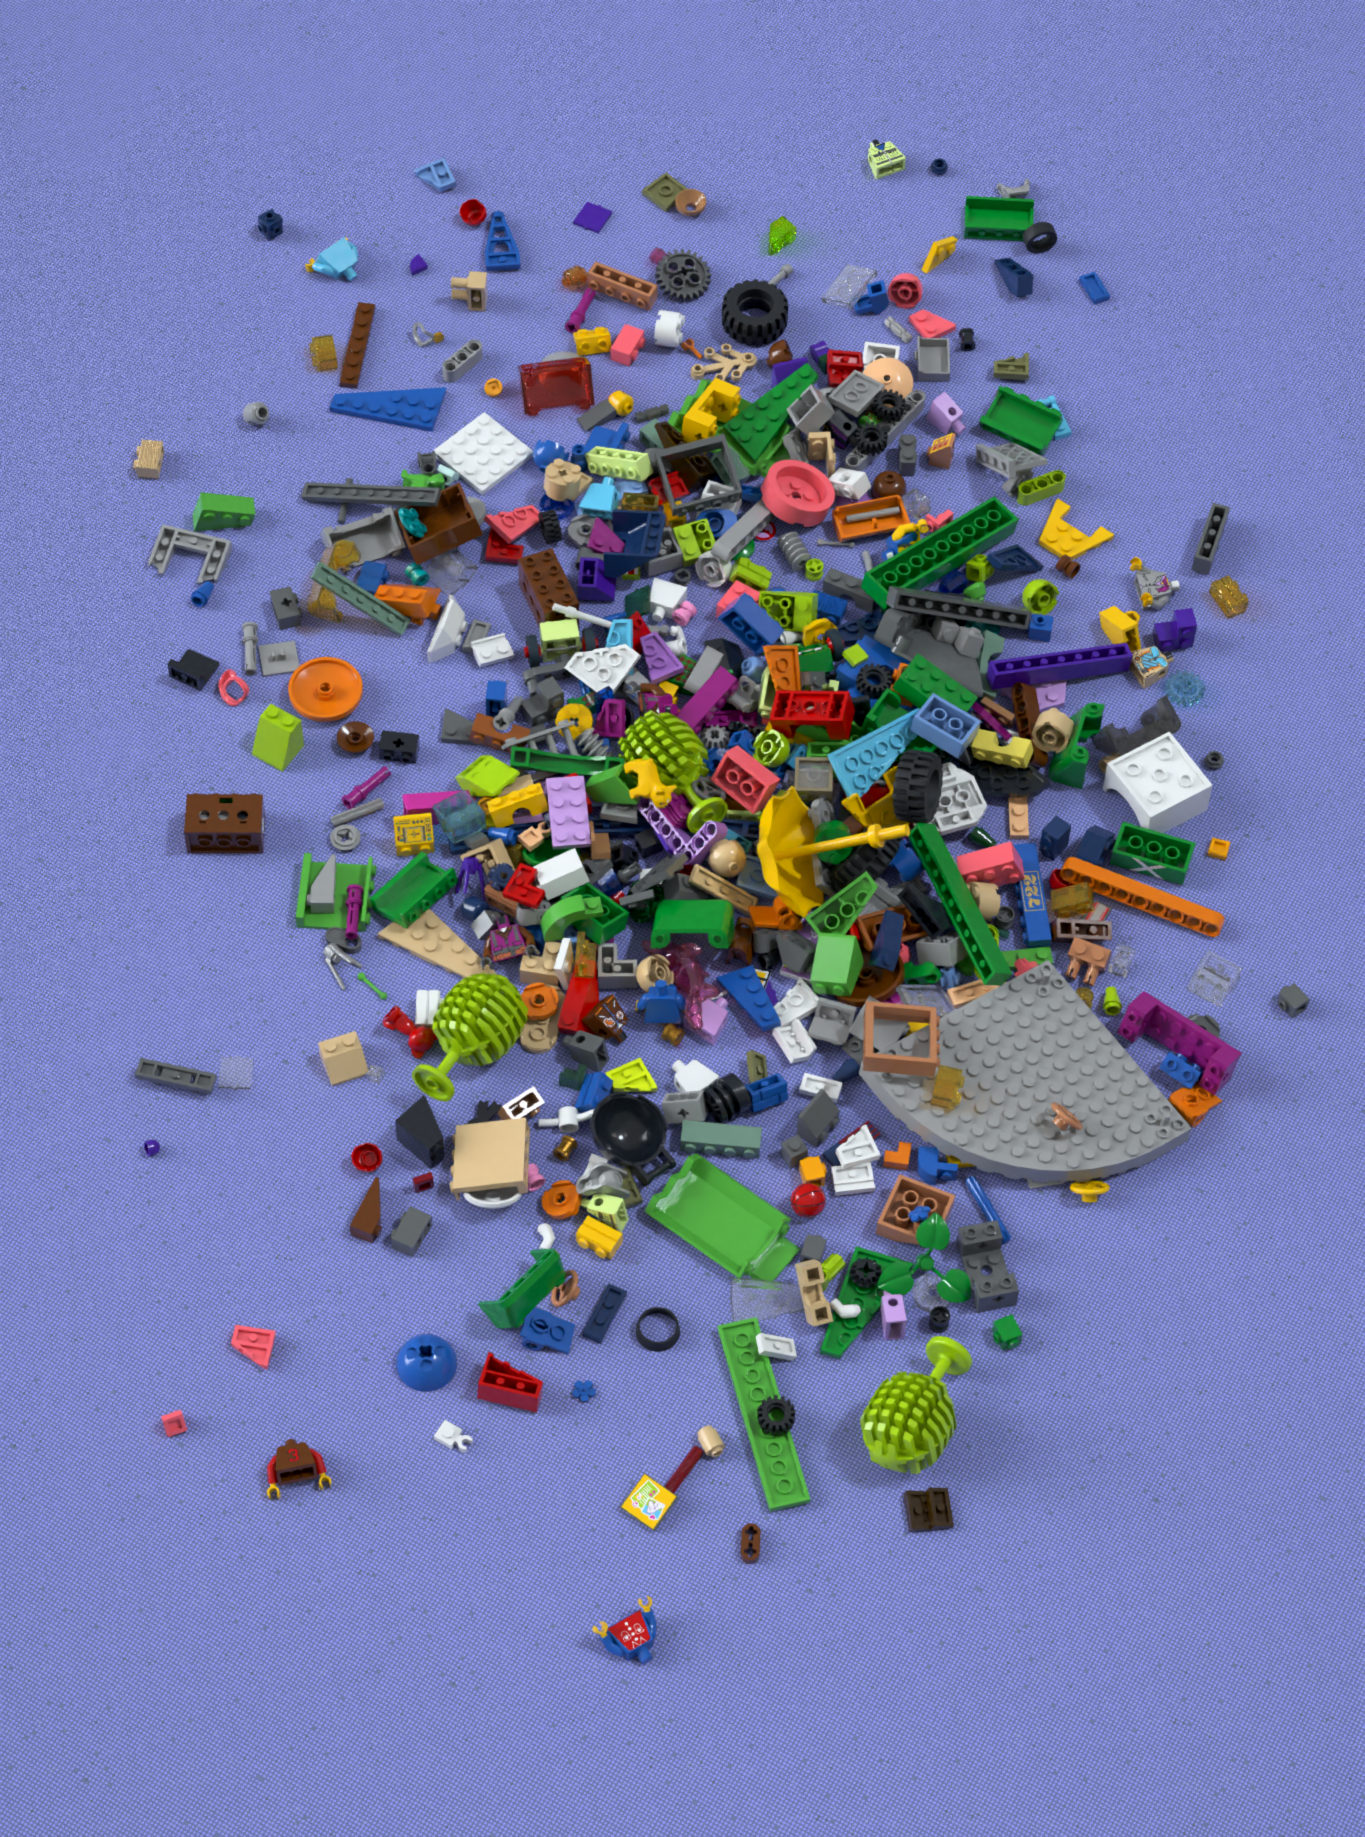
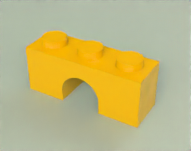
M540 783L531 784L526 788L512 791L505 796L497 797L487 802L496 828H503L514 824L512 815L518 808H527L530 810L532 817L549 811L547 799Z

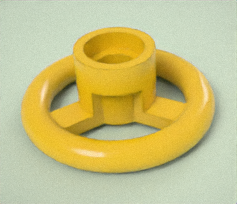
M1090 1180L1087 1182H1074L1070 1185V1190L1081 1194L1082 1201L1096 1202L1098 1201V1195L1108 1192L1110 1186L1102 1181Z

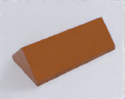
M904 904L887 908V910L904 915L901 943L928 936ZM886 909L856 918L860 937L858 940L859 945L869 951L873 950Z

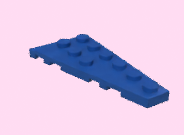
M446 387L334 394L330 405V412L433 432L446 394Z

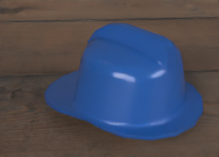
M707 509L702 511L696 519L698 521L707 518L714 537H721L737 522L735 513L727 509Z

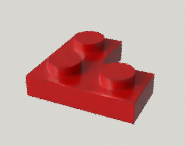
M490 528L485 561L518 564V559L523 557L524 546L507 544L495 530Z
M520 863L503 890V897L537 909L546 895L545 890L531 885L538 874L537 869Z

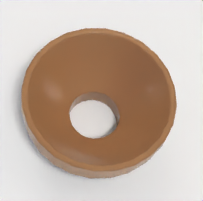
M696 189L683 190L676 196V208L683 215L696 216L704 211L706 197ZM688 206H693L696 209L693 211H688L686 208Z

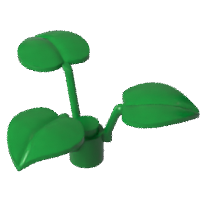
M933 1213L918 1226L916 1231L918 1243L924 1248H929V1250L917 1256L916 1264L911 1271H909V1266L905 1262L897 1261L890 1264L880 1275L877 1287L892 1295H905L910 1292L914 1285L911 1275L918 1268L923 1271L932 1270L943 1279L936 1286L938 1294L943 1299L954 1303L965 1302L971 1298V1283L968 1275L960 1269H951L944 1276L933 1267L934 1260L930 1256L933 1248L943 1250L950 1240V1233L946 1222L939 1214Z

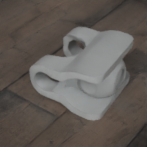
M605 1162L597 1163L588 1173L578 1178L576 1191L584 1196L602 1193L624 1200L630 1196V1192L622 1188L623 1179L627 1177V1171Z

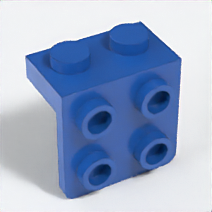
M622 422L618 431L595 426L585 445L586 453L596 446L624 450V446L631 436L629 424Z

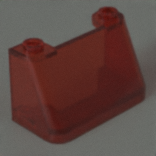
M586 357L536 362L517 366L523 410L528 416L538 415V412L543 408L576 404L580 409H589L595 405L591 364Z

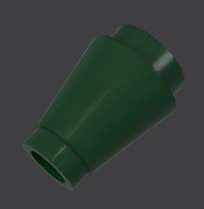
M976 826L968 837L971 843L984 849L996 846L997 844L982 827Z

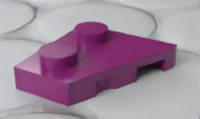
M596 518L587 548L599 554H604V552L623 553L625 544L600 518Z

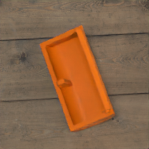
M899 495L838 506L832 511L834 529L840 542L892 532L898 526L910 523L902 498ZM898 506L900 509V514L846 522L847 515Z

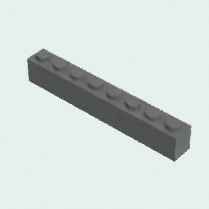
M896 586L889 587L886 604L894 609L1026 630L1028 629L1031 611L1020 606Z

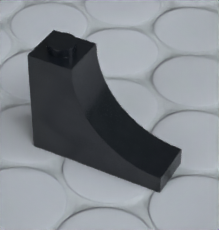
M913 883L907 885L897 895L932 941L955 927L943 903L927 897Z

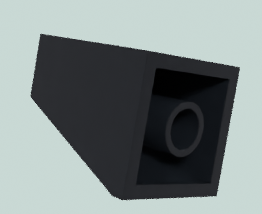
M423 1095L395 1120L397 1141L431 1169L435 1164H440L444 1159L443 1135L427 1098Z

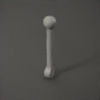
M823 539L817 540L818 546L837 545L848 546L849 548L855 546L853 541L846 543L824 541Z

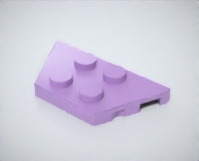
M1067 679L1030 684L1036 689L1040 713L1050 708L1064 707ZM1012 687L1000 689L1002 696L1006 695L1013 700L1011 694Z

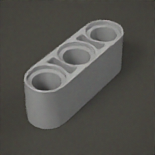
M470 340L444 361L442 365L443 379L448 383H454L478 364L483 358L482 343L479 340Z
M707 645L685 683L684 689L696 694L716 671L724 654Z

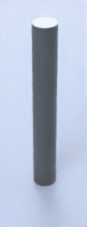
M347 478L345 484H353V479ZM341 503L338 523L341 525L345 524L349 503Z

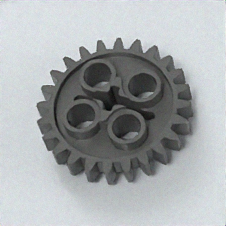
M675 249L674 254L669 251L667 256L663 255L655 270L656 284H660L659 290L665 289L663 294L669 293V299L675 296L676 301L682 298L683 302H685L686 298L692 302V298L698 299L699 294L703 296L711 282L710 267H706L707 261L702 262L703 256L697 258V252L691 255L690 250L685 253L684 249H681V253H678Z

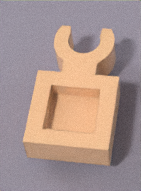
M545 822L539 823L537 829L531 826L518 835L517 841L531 852L544 843L545 837L551 835V827L543 830Z

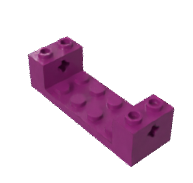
M1145 991L1129 1004L1117 1032L1132 1043L1143 1033H1146L1175 1053L1182 1054L1188 1058L1189 1062L1195 1063L1203 1069L1204 1073L1198 1085L1213 1095H1216L1230 1081L1242 1054Z

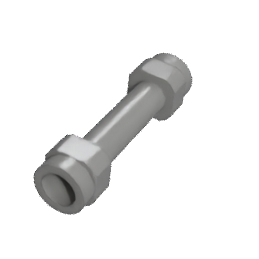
M789 264L783 265L780 268V272L768 284L776 285L784 277L788 278L793 272L792 266Z

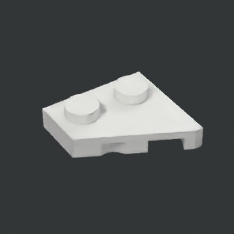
M563 938L554 971L563 990H567L575 965L571 939Z
M863 1125L858 1133L850 1136L847 1142L842 1143L836 1149V1155L843 1169L880 1159L879 1150L867 1125Z

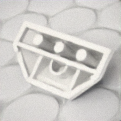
M449 594L428 648L427 656L429 663L455 653L457 646L461 645L462 632H465L468 622L465 621V613L453 595Z

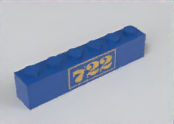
M1036 843L1014 844L1013 846L1022 859L1025 879L1014 884L1015 896L1018 895L1019 898L1017 900V911H1021V916L1019 917L1020 928H1024L1022 942L1026 944L1027 949L1051 947L1052 937Z

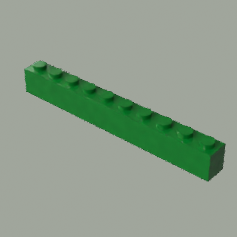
M917 823L910 831L908 837L984 985L1002 986L1013 973L935 824Z

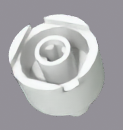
M659 310L658 315H661V318L656 320L654 339H657L655 345L676 348L683 341L681 327L685 324V316L679 312Z

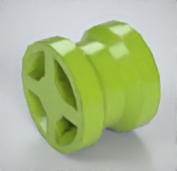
M816 558L807 561L805 576L808 580L819 581L823 577V562Z

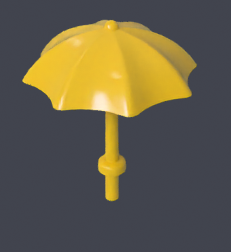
M791 786L783 796H772L761 815L757 854L761 862L764 879L793 912L805 918L813 907L821 906L825 903L824 892L815 885L811 854L870 844L873 848H881L884 846L885 840L909 836L910 828L908 824L884 829L879 824H873L868 827L865 833L814 843V825L808 817L809 808L800 799L794 786Z

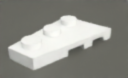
M802 978L797 981L793 989L786 993L784 999L774 1006L781 1021V1026L771 1029L772 1032L777 1028L790 1026L794 1019L802 1020L816 1011L819 997Z

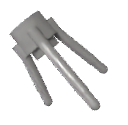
M331 943L324 949L323 954L326 956L324 961L329 965L341 989L345 990V986L333 962L339 963L344 959L349 964L353 963L359 968H362V965L347 955L335 943Z

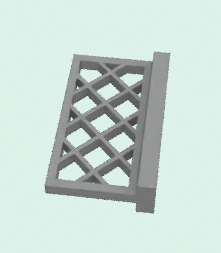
M1014 442L994 447H988L982 443L975 445L976 462L1009 479L1016 477V471L1047 464L1046 458Z

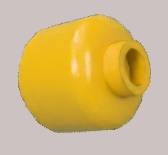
M618 390L608 397V401L616 409L617 415L626 416L633 410L634 400L625 392Z

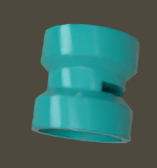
M416 562L411 563L405 569V575L412 579V583L415 586L425 585L430 578V575L423 570L420 564L417 565Z

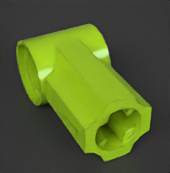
M832 1253L821 1264L825 1282L822 1283L823 1291L827 1289L828 1284L846 1266L843 1258L838 1254Z

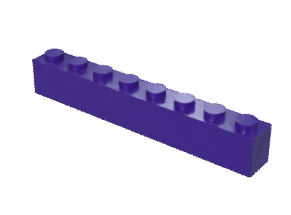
M1127 643L996 660L989 662L986 679L991 690L1013 687L1016 682L1030 685L1124 672L1129 670L1133 655Z

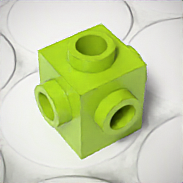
M976 555L966 563L967 580L984 582L993 575L994 567L986 560L987 557L985 555Z

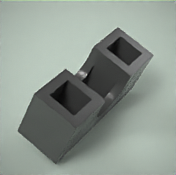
M830 568L823 580V593L836 596L837 598L841 597L842 594H847L855 600V607L872 613L878 604L861 588L863 580Z

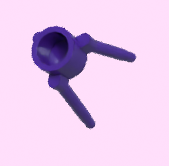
M464 857L455 893L459 892L465 873L463 894H466L469 874L474 875L478 871L483 900L485 901L484 893L486 891H484L485 883L482 863H479L478 858Z

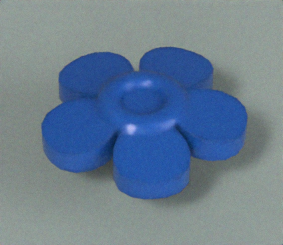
M918 1206L915 1210L909 1212L908 1217L911 1218L912 1222H917L919 1219L922 1221L929 1216L928 1213L931 1209L928 1206Z
M586 1380L584 1385L582 1381H576L574 1384L576 1389L572 1391L573 1397H580L582 1402H587L589 1397H594L596 1390L592 1388V1381Z

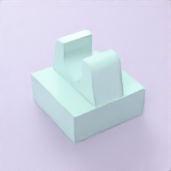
M441 464L437 469L439 473L443 474L444 478H447L445 485L448 487L455 480L458 481L460 477L459 473Z

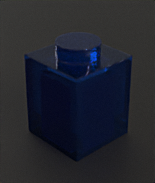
M955 568L939 579L938 591L962 594L963 590L967 588L968 579Z

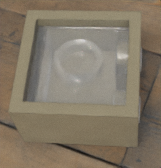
M795 757L794 788L802 801H814L815 799L825 798L824 801L832 802L833 767L828 757Z

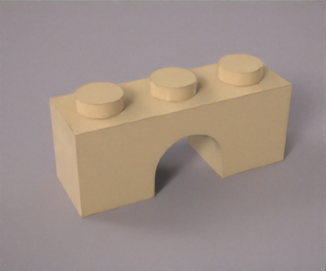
M812 1259L795 1264L807 1323L812 1326H818L833 1322L830 1303L825 1299L822 1290V1283L825 1282L821 1262Z

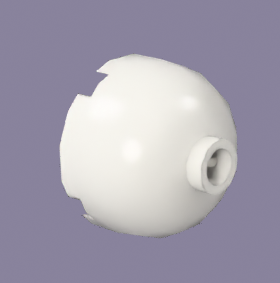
M710 550L698 557L695 568L698 577L709 582L706 585L709 587H719L728 580L732 570V563L712 555Z

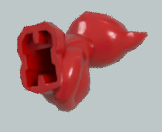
M396 1005L383 1018L384 1027L400 1031L402 1034L409 1036L408 1045L411 1048L412 1055L417 1059H421L423 1054L432 1047L434 1041L438 1039L432 1028L426 1026L416 1028L408 1016Z

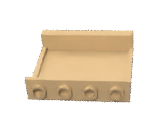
M526 1118L456 1126V1134H453L455 1149L452 1150L454 1165H451L453 1181H450L451 1193L455 1194L457 1201H460V1193L514 1186H517L520 1194L528 1193L530 1128Z

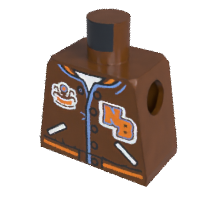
M613 994L601 999L582 1019L597 1036L604 1038V1040L613 1037L620 1044L627 1038V1035L621 1028L628 1022V1018Z

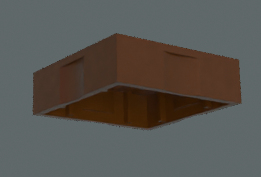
M460 482L441 491L437 507H405L408 510L411 508L415 509L418 513V520L426 526L427 532L421 538L411 534L403 526L398 511L394 512L417 565L483 535Z

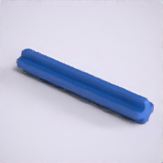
M973 1175L967 1177L965 1183L988 1222L998 1220L1003 1236L1002 1244L1009 1242L1011 1235L978 1180Z

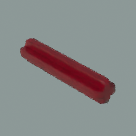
M694 1446L664 1487L675 1493L703 1455V1450L698 1446Z

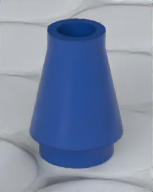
M206 581L191 594L192 603L197 607L207 605L214 585Z
M489 828L488 838L496 840L501 838L503 844L507 846L515 845L518 833L513 828Z

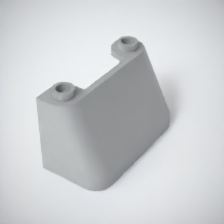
M391 507L382 509L383 512L374 513L370 517L343 526L337 525L334 530L332 526L322 529L320 536L337 572L341 571V574L350 572L351 568L364 564L365 561L371 562L390 555L396 557L403 554L402 551L406 546Z

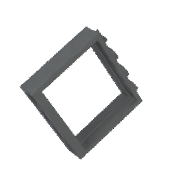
M725 434L655 451L656 465L672 516H684L688 512H700L707 507L712 506L715 508L723 503H735L742 499L743 491ZM721 449L734 491L676 505L663 463Z

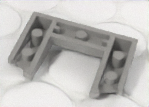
M162 524L148 565L157 567L159 569L158 573L163 576L176 548L207 555L197 584L201 585L203 581L209 580L217 582L225 568L233 546L230 540Z

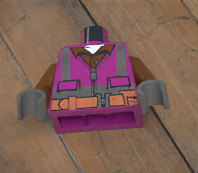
M635 681L626 684L633 686L634 689L627 690L626 693L633 694L640 690L638 692L640 716L645 717L644 714L650 710L659 715L665 712L672 715L678 713V706L673 704L672 695L665 693L659 685L653 683H641V685H638Z
M505 915L496 918L499 929L490 931L484 946L480 965L482 970H484L487 964H489L490 969H493L492 960L497 963L523 956V954H527L531 959L532 952L535 951L537 955L540 952L536 948L534 936L519 924L510 926L508 916Z

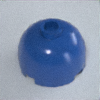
M538 440L533 450V461L539 467V470L545 473L547 466L553 463L555 459H562L567 462L569 452L566 454L564 452L565 448L556 442L546 440L544 443Z

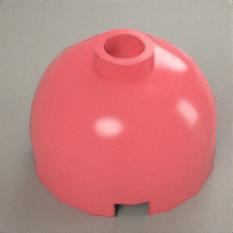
M901 273L895 276L889 284L888 297L899 308H913L922 298V283L917 276L911 273Z

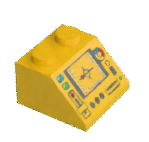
M431 813L393 817L397 856L407 857L419 854L420 852L426 854L435 853Z

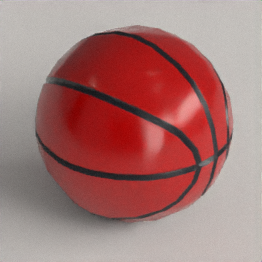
M803 1183L794 1189L790 1201L792 1209L797 1215L813 1218L823 1211L826 1197L818 1185Z

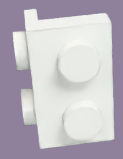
M794 1019L790 1026L777 1028L772 1033L791 1064L809 1060L817 1049L799 1019Z

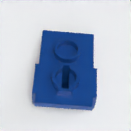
M535 1307L524 1318L520 1337H523L522 1346L529 1350H540L546 1346L569 1354L575 1324ZM530 1343L536 1344L537 1346L532 1347L530 1346Z

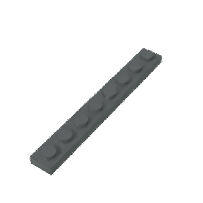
M306 482L301 498L303 501L437 507L441 490L440 488Z

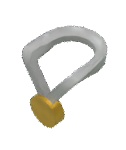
M415 322L413 325V337L419 347H424L433 341L440 343L444 339V335L441 332L435 334L427 332L421 322ZM418 326L425 335L431 338L422 342L417 334Z

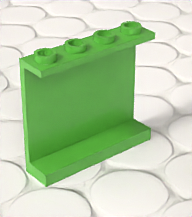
M304 853L296 911L297 928L329 929L331 927H339L346 930L348 908L345 905L348 899L346 890L349 885L357 884L364 888V893L361 895L363 905L359 909L358 931L366 932V925L370 924L371 913H368V909L372 908L370 892H374L375 881H372V876H376L377 866L373 865V857H369L368 865L336 863L334 913H311V906H307V894H311V886L327 862H313L312 853Z

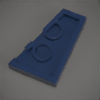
M1018 544L989 553L986 558L992 567L999 570L1041 571L1044 566Z

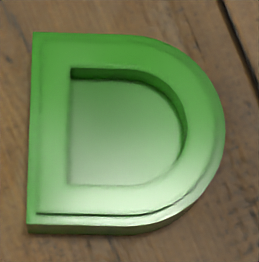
M969 955L964 960L955 964V968L965 976L975 975L974 963Z

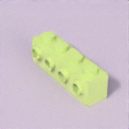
M596 446L585 454L591 474L641 482L653 473L648 453Z

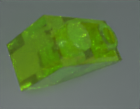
M784 216L770 224L768 250L770 256L779 252L783 247L791 244L796 239L797 227Z

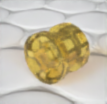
M1085 987L1077 989L1076 993L1082 1000H1086L1085 1004L1091 1008L1094 998L1093 992Z

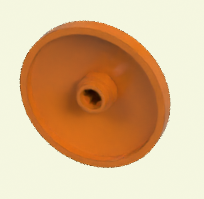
M320 657L303 663L294 671L289 680L288 693L292 706L299 714L310 720L330 722L348 716L357 708L362 699L363 684L359 672L350 663L334 657Z

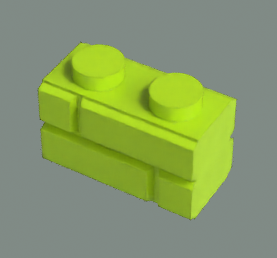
M740 556L732 566L729 580L732 582L738 580L758 592L766 591L769 587L772 572L768 571L764 566H758L752 563L750 559Z

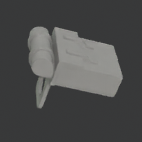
M742 675L737 692L734 695H730L726 701L735 706L737 710L750 713L754 709H758L760 692L755 690L756 684L753 680ZM746 681L749 685L742 686V683Z

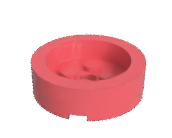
M781 460L774 463L770 467L760 488L763 495L762 501L771 513L793 525L795 522L803 524V527L815 526L821 523L835 499V491L830 480L814 466L798 460Z

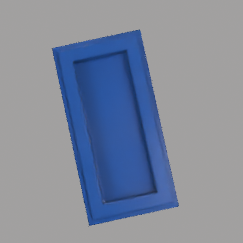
M1095 271L1079 276L1081 285L1094 305L1110 300V294Z

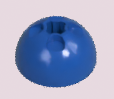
M420 1334L410 1338L401 1347L396 1362L397 1372L400 1379L408 1387L422 1392L435 1391L446 1386L454 1377L457 1370V1357L452 1346L444 1338L434 1334Z

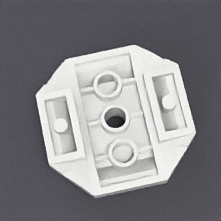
M951 762L942 764L943 785L940 803L934 819L928 823L935 824L941 836L977 826L987 810V804L974 776L957 768Z

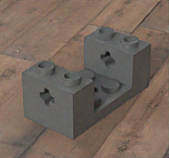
M998 1220L958 1228L956 1244L964 1271L970 1279L971 1294L977 1313L1015 1306L1017 1304L1019 1289L1014 1273L1008 1274L1001 1251L1003 1236ZM989 1269L992 1274L988 1276L983 1275L981 1270Z

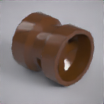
M1066 554L1056 564V570L1064 572L1065 576L1069 579H1073L1081 568V564L1077 561L1073 562L1071 557Z

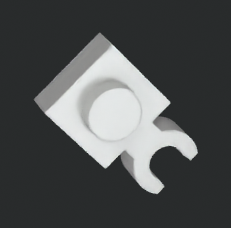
M444 1420L434 1435V1440L450 1449L457 1445L458 1449L463 1453L467 1452V1447L462 1444L468 1442L472 1445L473 1439L470 1436H462L463 1431L461 1428Z

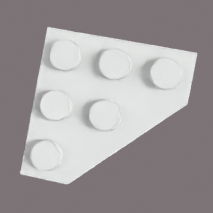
M623 644L616 647L577 652L564 668L602 697L608 699L612 697L638 662L641 655L628 645Z

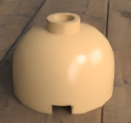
M728 839L716 842L709 850V858L707 856L710 868L718 876L725 878L734 877L742 872L747 858L742 845L737 840L729 841Z
M656 954L643 959L636 969V978L639 986L645 992H648L649 987L655 986L658 980H665L667 986L673 984L674 974L673 971L669 970V961L664 956Z

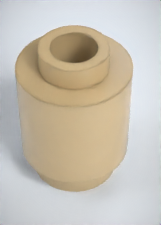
M708 1425L697 1432L698 1440L707 1456L718 1457L723 1453L725 1444L715 1428Z

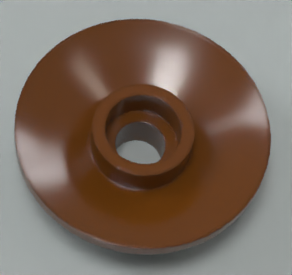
M359 721L348 722L337 732L338 745L349 753L366 751L374 741V733L371 727Z

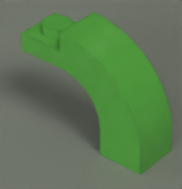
M580 894L565 898L552 905L544 913L541 920L544 942L563 940L565 929L575 921L603 917L604 911L600 896L582 899Z

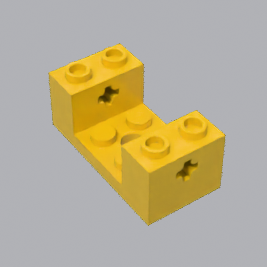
M715 378L685 414L681 433L683 440L690 443L715 436L718 425H716L717 420L727 423L739 414L738 405L741 401V388Z

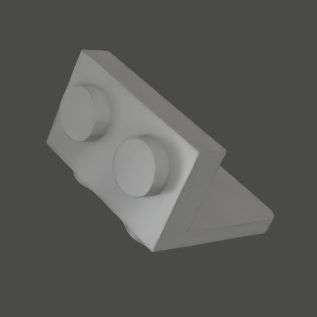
M819 997L815 1016L808 1030V1036L816 1040L831 1042L834 1045H845L850 1034L848 1031L854 1023L857 1007Z

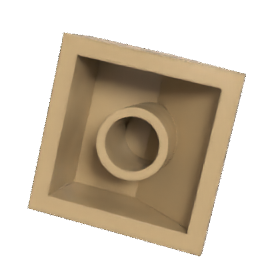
M356 1031L318 1043L319 1054L332 1086L369 1075L363 1049Z

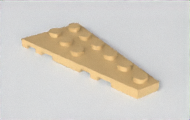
M430 909L425 911L407 929L392 922L377 934L379 939L388 940L394 946L402 947L410 951V954L435 966L439 965L445 968V971L454 972L462 976V978L479 973L497 974L493 969H490L488 964L482 970L480 965L481 958Z

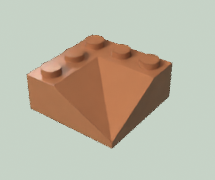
M899 1174L877 1222L876 1234L897 1242L919 1244L916 1239V1231L924 1220L920 1221L919 1219L917 1222H912L911 1218L908 1217L909 1212L915 1210L918 1206H928L931 1209L928 1217L933 1213H937L947 1223L954 1207L955 1195Z

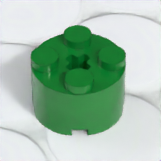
M825 821L816 828L814 843L851 836L848 826L841 821ZM852 847L816 853V855L824 862L837 865L850 855Z

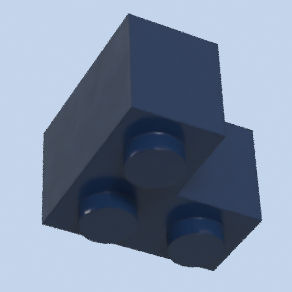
M1096 825L1090 827L1085 832L1076 858L1103 867L1105 862L1102 859L1104 853H1108L1115 845V833Z

